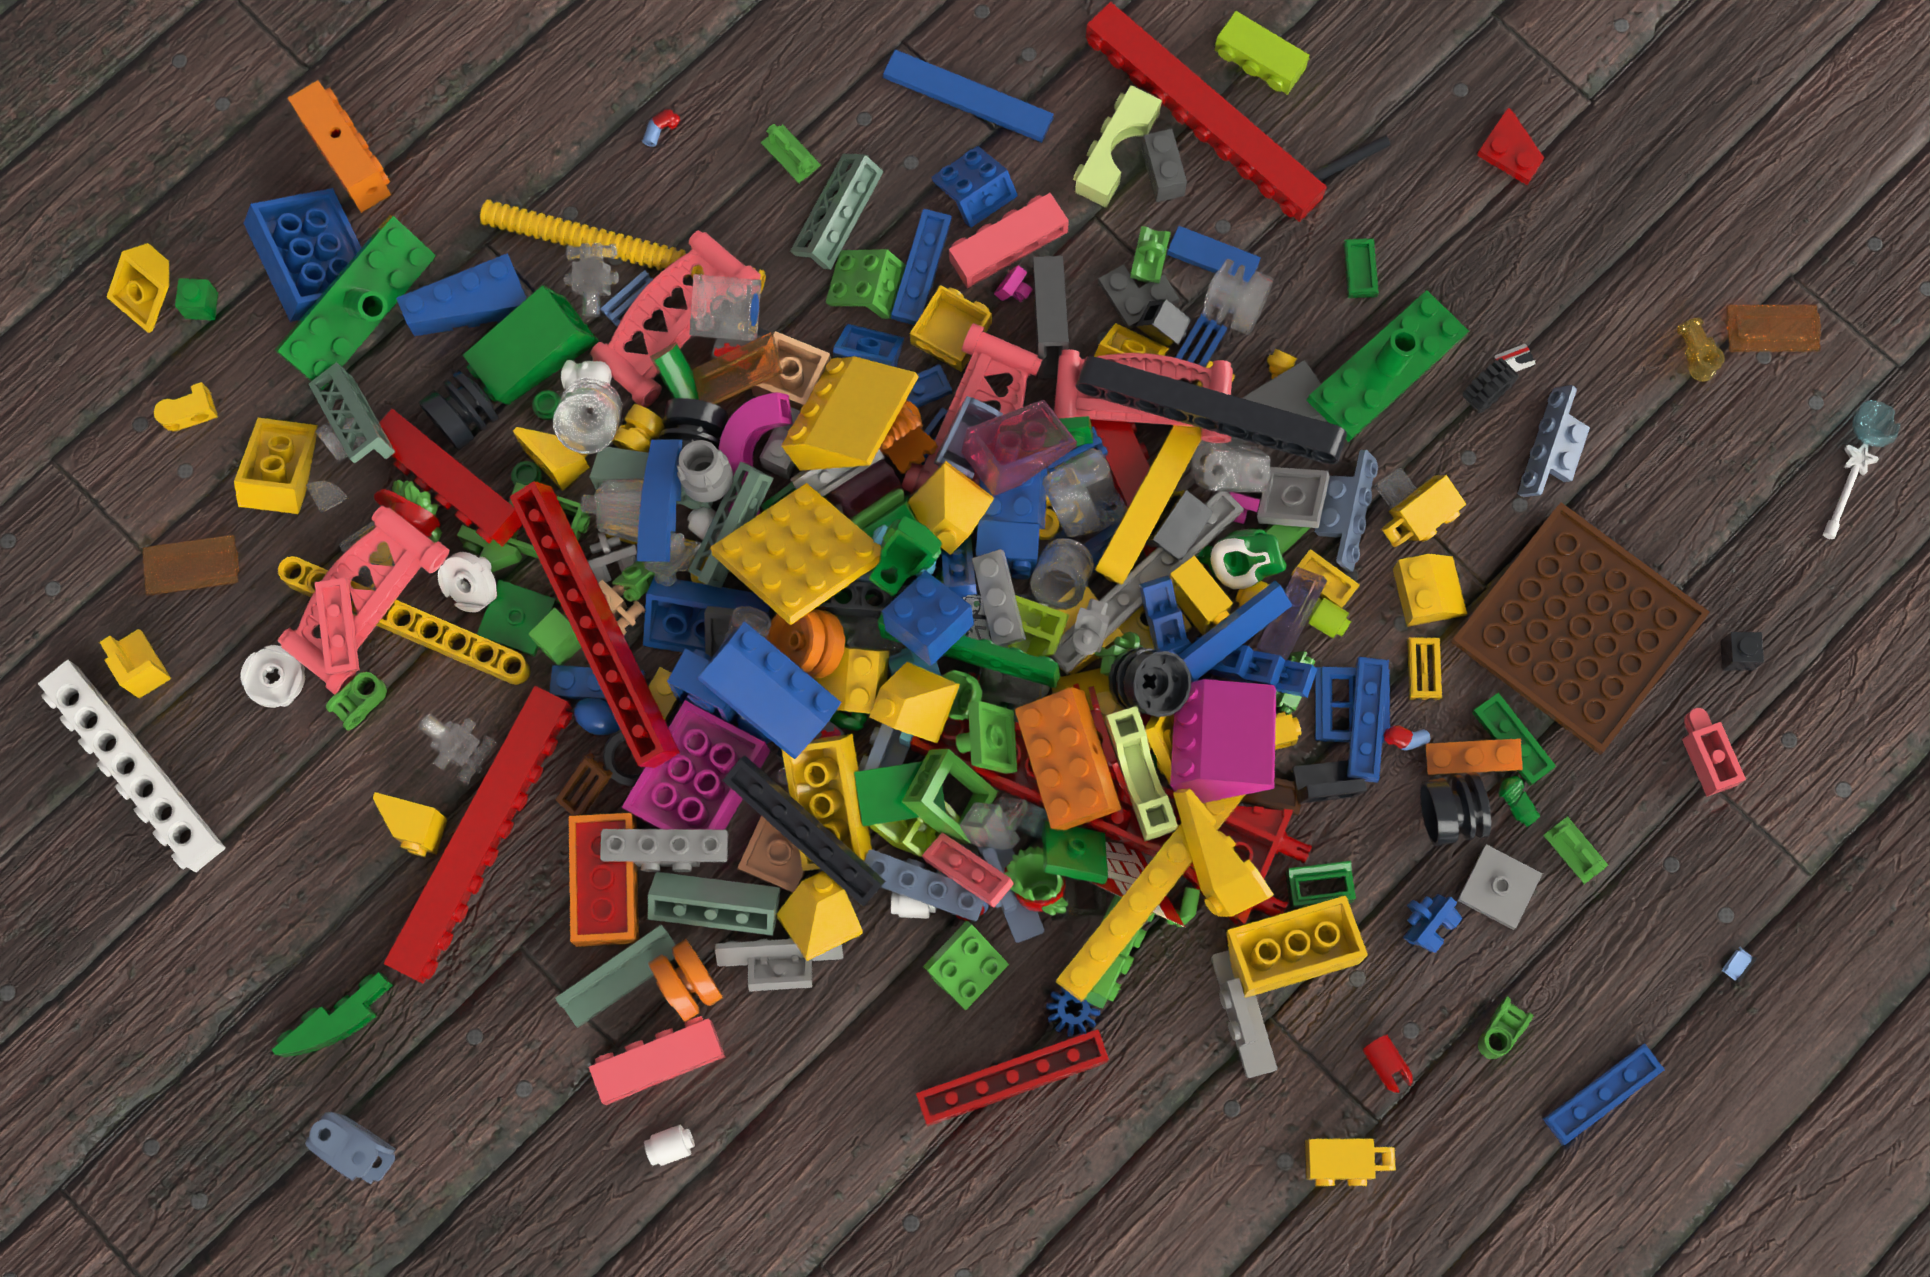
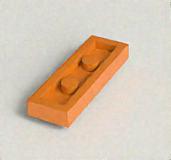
M1521 739L1426 744L1428 775L1523 770Z

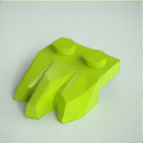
M945 802L946 814L958 823L960 820L959 816ZM920 817L869 825L872 830L894 847L920 857L940 835Z

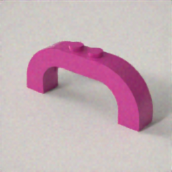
M775 392L753 398L738 408L728 420L722 432L718 450H721L726 455L732 468L733 476L740 461L754 467L753 451L757 441L764 433L774 428L793 425L789 395ZM746 471V473H745V475H744V478H743V480H742V482H741V483H742V486H743V484H744V482H745V479H746V477H747V475H748V473H749V472H747V471ZM734 502L731 503L728 509L729 513L734 505ZM759 508V510H758L756 516H758V515L760 514V508Z

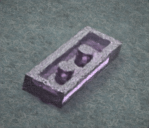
M1300 567L1296 568L1285 590V594L1292 606L1268 624L1256 647L1260 652L1280 655L1285 660H1288L1327 582L1324 576Z

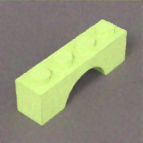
M1132 85L1126 94L1121 93L1114 106L1116 112L1112 118L1109 116L1106 118L1101 128V133L1103 134L1100 140H1094L1088 150V161L1085 165L1080 164L1073 178L1076 181L1075 193L1105 208L1107 207L1120 184L1121 171L1117 168L1111 156L1112 150L1120 141L1126 138L1148 134L1160 114L1162 100Z
M1137 706L1107 715L1105 725L1144 840L1148 841L1175 832L1178 825L1169 798L1158 779L1148 746L1147 734Z

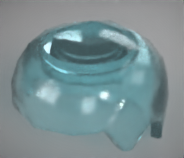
M1872 400L1861 404L1852 421L1855 435L1863 443L1875 447H1883L1893 443L1899 433L1901 424H1895V410L1892 407Z

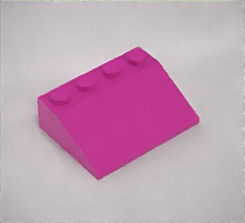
M1206 679L1191 682V690L1187 701L1180 710L1174 713L1170 781L1174 791L1178 789H1191L1199 800L1205 803L1274 789L1276 687L1268 684Z
M685 700L669 726V730L680 753L656 768L645 767L621 808L656 829L725 830L743 799L722 780L744 755L761 769L770 750L765 742Z

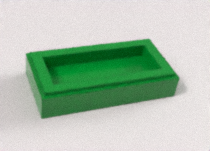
M1374 238L1345 239L1343 246L1348 298L1378 297Z

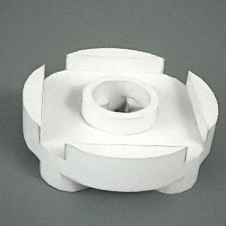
M458 552L445 560L444 564L440 566L438 571L439 586L446 598L451 596L457 602L454 605L460 610L478 612L497 597L496 582L491 572L492 566L485 557H476L467 552ZM463 578H466L470 582L471 587L468 582H465L463 580Z
M278 645L264 647L265 649L248 656L242 666L240 677L247 695L254 702L264 707L289 706L303 688L305 682L304 665ZM274 669H278L279 680L269 684L270 680L266 678V674L273 673Z

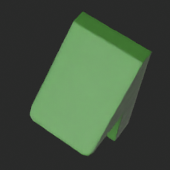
M462 525L457 534L460 541L464 544L463 548L475 555H479L482 552L480 557H485L491 563V572L516 564L522 558L517 548L508 544L501 547L494 540L488 544L476 533V530Z

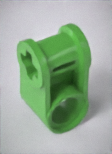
M362 672L356 675L349 684L328 701L326 709L329 712H334L341 719L346 730H351L358 726L367 714L383 701L387 693L386 685L372 673ZM375 682L373 692L369 695H364L363 690L366 684Z
M1506 996L1493 1013L1491 1021L1479 1037L1478 1049L1480 1053L1488 1059H1497L1507 1054L1526 1030L1534 1015L1530 1012L1527 1014L1513 1005L1511 999ZM1490 1035H1495L1501 1040L1502 1048L1500 1051L1490 1047Z

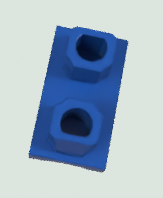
M1439 894L1433 900L1426 896L1421 903L1411 900L1407 907L1413 913L1407 921L1413 926L1403 938L1409 944L1421 946L1430 952H1437L1444 941L1435 932L1437 928L1442 924L1446 929L1452 930L1462 920V916L1454 908L1457 902L1450 896L1445 898Z

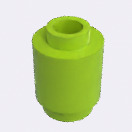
M1317 596L1304 615V618L1309 620L1308 624L1332 639L1337 634L1342 637L1352 622L1347 619L1349 612L1328 599L1324 598L1322 600Z

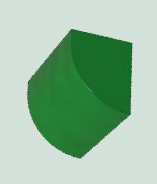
M676 342L650 356L673 399L689 398L702 401L705 398L701 386Z

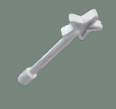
M1864 442L1859 449L1850 445L1844 448L1850 458L1844 465V468H1852L1832 519L1827 522L1823 532V536L1828 539H1835L1840 526V517L1858 472L1864 476L1867 473L1868 464L1876 463L1879 460L1878 457L1868 453V442Z

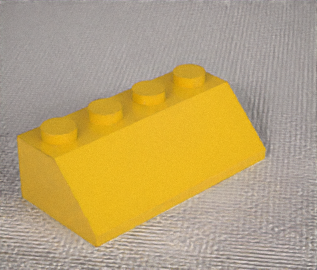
M848 734L812 740L796 759H793L782 750L790 796L858 857L865 861L868 851L872 850L868 826H862L854 774L859 769L853 735ZM799 850L803 871L820 869Z
M1346 895L1226 931L1231 969L1234 978L1240 979L1245 998L1358 965L1368 955Z

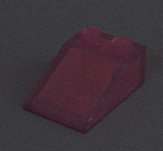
M1041 400L967 428L961 453L992 495L996 496L1028 481L1077 446V441L1046 401Z

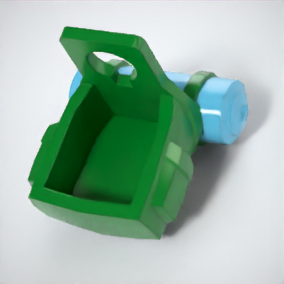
M904 516L901 520L896 519L891 526L887 527L883 524L873 532V542L881 546L880 560L871 573L869 580L886 593L895 596L907 578L913 575L919 577L925 570L931 575L934 573L936 560L942 552L940 549L942 542L925 525ZM890 567L895 569L896 582L894 584L886 583L881 577L882 570H889Z

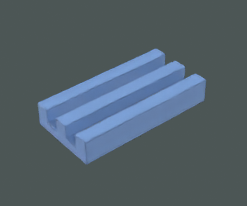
M644 270L601 308L602 313L618 327L620 323L618 318L628 310L633 301L653 278L651 279Z

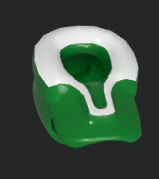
M1249 528L1233 531L1225 538L1220 539L1211 552L1210 560L1216 577L1223 585L1232 589H1245L1254 586L1265 577L1281 573L1286 569V563L1280 553L1278 539L1261 529Z

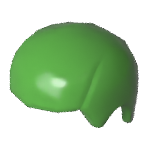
M957 670L949 671L943 674L942 677L956 682L960 686L948 717L955 720L968 719V703L981 701L982 689L977 679L973 676Z

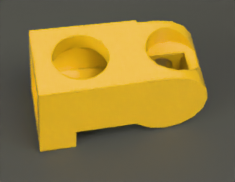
M202 382L190 386L192 394L175 400L163 399L159 401L154 408L156 420L167 430L178 431L217 418L218 415L211 392Z

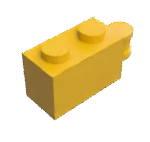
M1434 475L1389 511L1393 519L1381 530L1393 547L1401 545L1406 540L1424 542L1437 533L1436 528L1442 523L1447 524L1460 515L1459 510L1466 503L1447 475ZM1396 527H1400L1402 530L1401 534H1399Z
M1308 1139L1305 1141L1306 1179L1315 1180V1186H1335V1180H1347V1186H1367V1180L1376 1178L1375 1171H1396L1395 1148L1374 1147V1139ZM1375 1153H1382V1165H1375Z

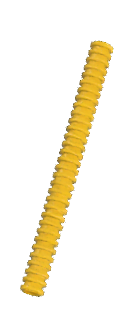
M489 199L483 203L480 212L481 224L485 226L490 224V227L496 228L498 226L501 230L507 228L508 232L516 230V233L520 235L524 232L525 236L531 237L533 235L535 239L542 237L543 241L551 239V242L555 244L559 241L562 246L566 244L570 248L577 246L578 250L586 248V251L589 253L595 251V254L600 255L603 253L605 257L612 255L613 259L620 257L624 262L628 260L632 264L639 262L640 266L647 264L648 268L651 269L655 266L659 271L667 268L680 257L687 254L683 249L679 251L675 247L668 249L667 245L659 247V243L656 242L650 244V241L645 240L642 242L640 238L633 240V237L629 235L625 238L621 233L615 235V232L610 231L607 233L605 229L598 231L597 227L594 226L590 229L586 224L580 226V223L574 222L572 224L570 220L563 222L562 218L559 217L556 219L551 215L545 217V214L539 213L537 215L535 211L528 213L527 209L522 208L519 210V207L516 206L511 208L508 204L502 206L500 202L493 204V201ZM701 265L694 266L691 274L685 276L686 278L691 276L694 280L700 278L702 282H706ZM759 270L760 280L752 290L758 296L762 293L765 284L766 274L764 270Z

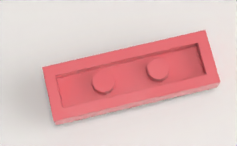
M339 578L314 582L326 674L333 675L360 670L348 579Z
M941 833L922 855L925 862L993 908L1014 885L1010 877L944 833Z

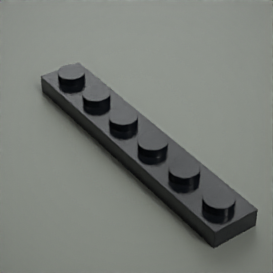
M747 756L741 757L722 780L863 907L886 882Z

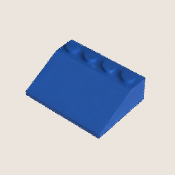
M333 188L250 204L244 221L245 228L290 322L300 320L361 249L360 243Z

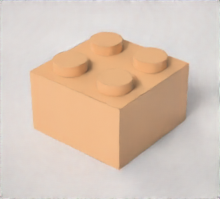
M775 331L750 382L753 396L758 397L775 392L789 395L790 407L801 411L802 406L811 395L813 387L826 369L827 363L831 360L830 353Z

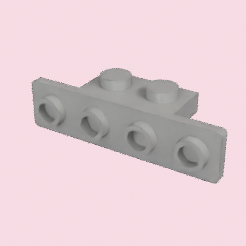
M603 829L601 831L600 859L602 861L633 862L637 867H641V871L658 872L660 867H672V871L690 872L691 867H700V862L727 861L728 832L726 830Z
M791 938L784 940L760 939L751 942L728 941L726 943L715 944L717 965L720 967L748 965L749 991L812 988V961L843 959V947L841 944L806 961Z
M1229 950L1212 955L1211 960L1221 990L1219 991L1220 1002L1223 1009L1227 1011L1230 1021L1228 1022L1229 1032L1233 1041H1236L1246 1077L1252 1078L1276 1071L1277 1065L1256 995L1245 998L1240 979L1234 978Z

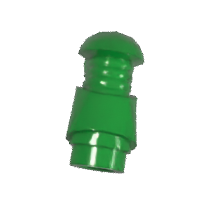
M1518 776L1506 778L1499 787L1498 796L1505 799L1516 821L1519 820L1526 827H1529L1541 814L1537 811V808L1526 792L1521 790L1524 788L1523 780Z

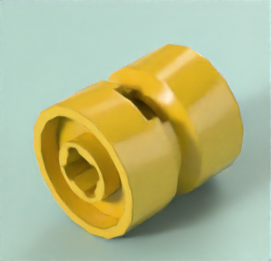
M633 404L624 418L626 425L618 427L611 441L619 449L649 453L651 440H657L661 431L665 429L662 423L663 419L651 410L641 405Z

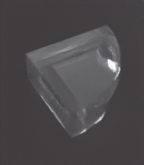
M316 481L306 485L321 513L348 499L342 489L333 483Z

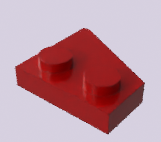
M1507 108L1477 154L1480 158L1528 185L1544 160V156L1510 108Z

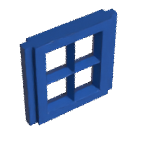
M1315 667L1317 669L1315 675V741L1350 742L1356 668ZM1389 669L1383 735L1385 730L1390 728ZM1332 679H1349V702L1332 701ZM1332 707L1349 708V730H1332Z

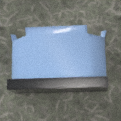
M1741 946L1739 947L1740 950H1736L1722 968V972L1726 973L1736 983L1742 980L1757 959L1744 951Z

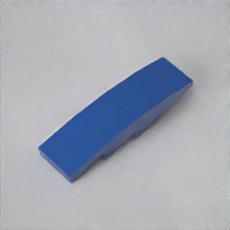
M651 440L641 495L637 561L670 562L671 531L676 532V501H681V482L677 475V466L679 465V455L682 450V440Z
M1167 575L1139 584L1154 649L1179 655L1192 644L1186 636L1182 611L1177 607L1172 579ZM1191 677V682L1199 681L1198 679L1194 680Z
M1241 645L1208 670L1207 673L1237 682L1274 685L1277 692L1308 698L1317 669L1311 664L1285 660L1280 655L1254 651L1249 646Z

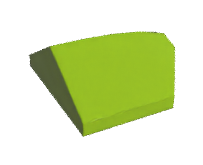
M1015 595L1026 640L1007 645L1008 648L1015 647L1026 654L1036 657L1054 655L1069 614Z

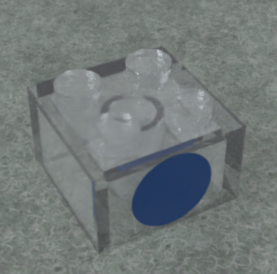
M694 274L689 335L744 341L757 340L761 280Z

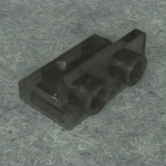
M980 667L979 685L983 692V702L996 706L1001 705V702L1013 703V708H1018L1042 698V684Z

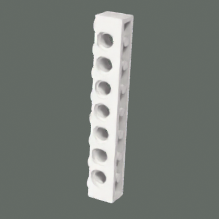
M67 660L38 683L44 690L41 696L52 709L57 707L63 714L60 717L62 723L71 732L74 730L78 732L81 736L78 740L79 744L87 753H95L100 760L96 763L97 766L107 777L112 775L116 779L118 784L115 788L126 800L129 798L133 800L137 805L133 810L138 817L145 823L151 822L156 829L152 832L153 835L163 846L168 844L175 853L171 857L180 868L184 870L187 867L198 872L226 849L78 666ZM79 693L78 701L74 705L69 706L70 698L74 694ZM97 716L95 726L87 728L89 719ZM115 738V747L110 751H106L107 742ZM134 761L135 766L132 772L124 774L126 764ZM153 784L152 793L147 797H143V789L147 785ZM167 807H172L171 816L162 821V811ZM190 829V839L186 843L181 844V834L185 830Z

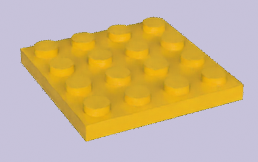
M806 483L712 545L711 552L719 562L791 625L873 569L880 560L881 546L875 543L869 535Z

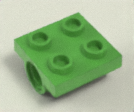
M966 921L931 957L923 968L964 1010H967L1009 964L979 931Z

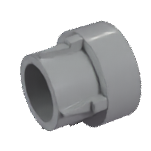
M692 440L691 443L681 450L677 475L685 493L691 499L705 503L713 502L722 498L730 490L734 479L733 471L726 455L721 450L716 449L712 443L704 440Z

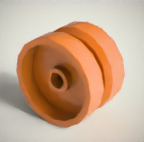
M813 609L791 625L779 614H776L767 631L766 639L812 678H824L832 674L838 667L844 654L845 635L843 626L838 617L829 611Z
M684 939L672 947V954L679 965L678 968L675 969L668 957L662 954L650 961L648 965L671 1007L674 1006L681 1018L687 1022L699 1014V1006L692 996L693 993L696 992L702 1002L708 1006L715 1004L723 996L687 939Z

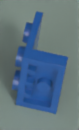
M980 147L967 151L962 157L943 167L940 172L932 176L933 182L956 201L965 224L970 228L1018 196L1008 170Z

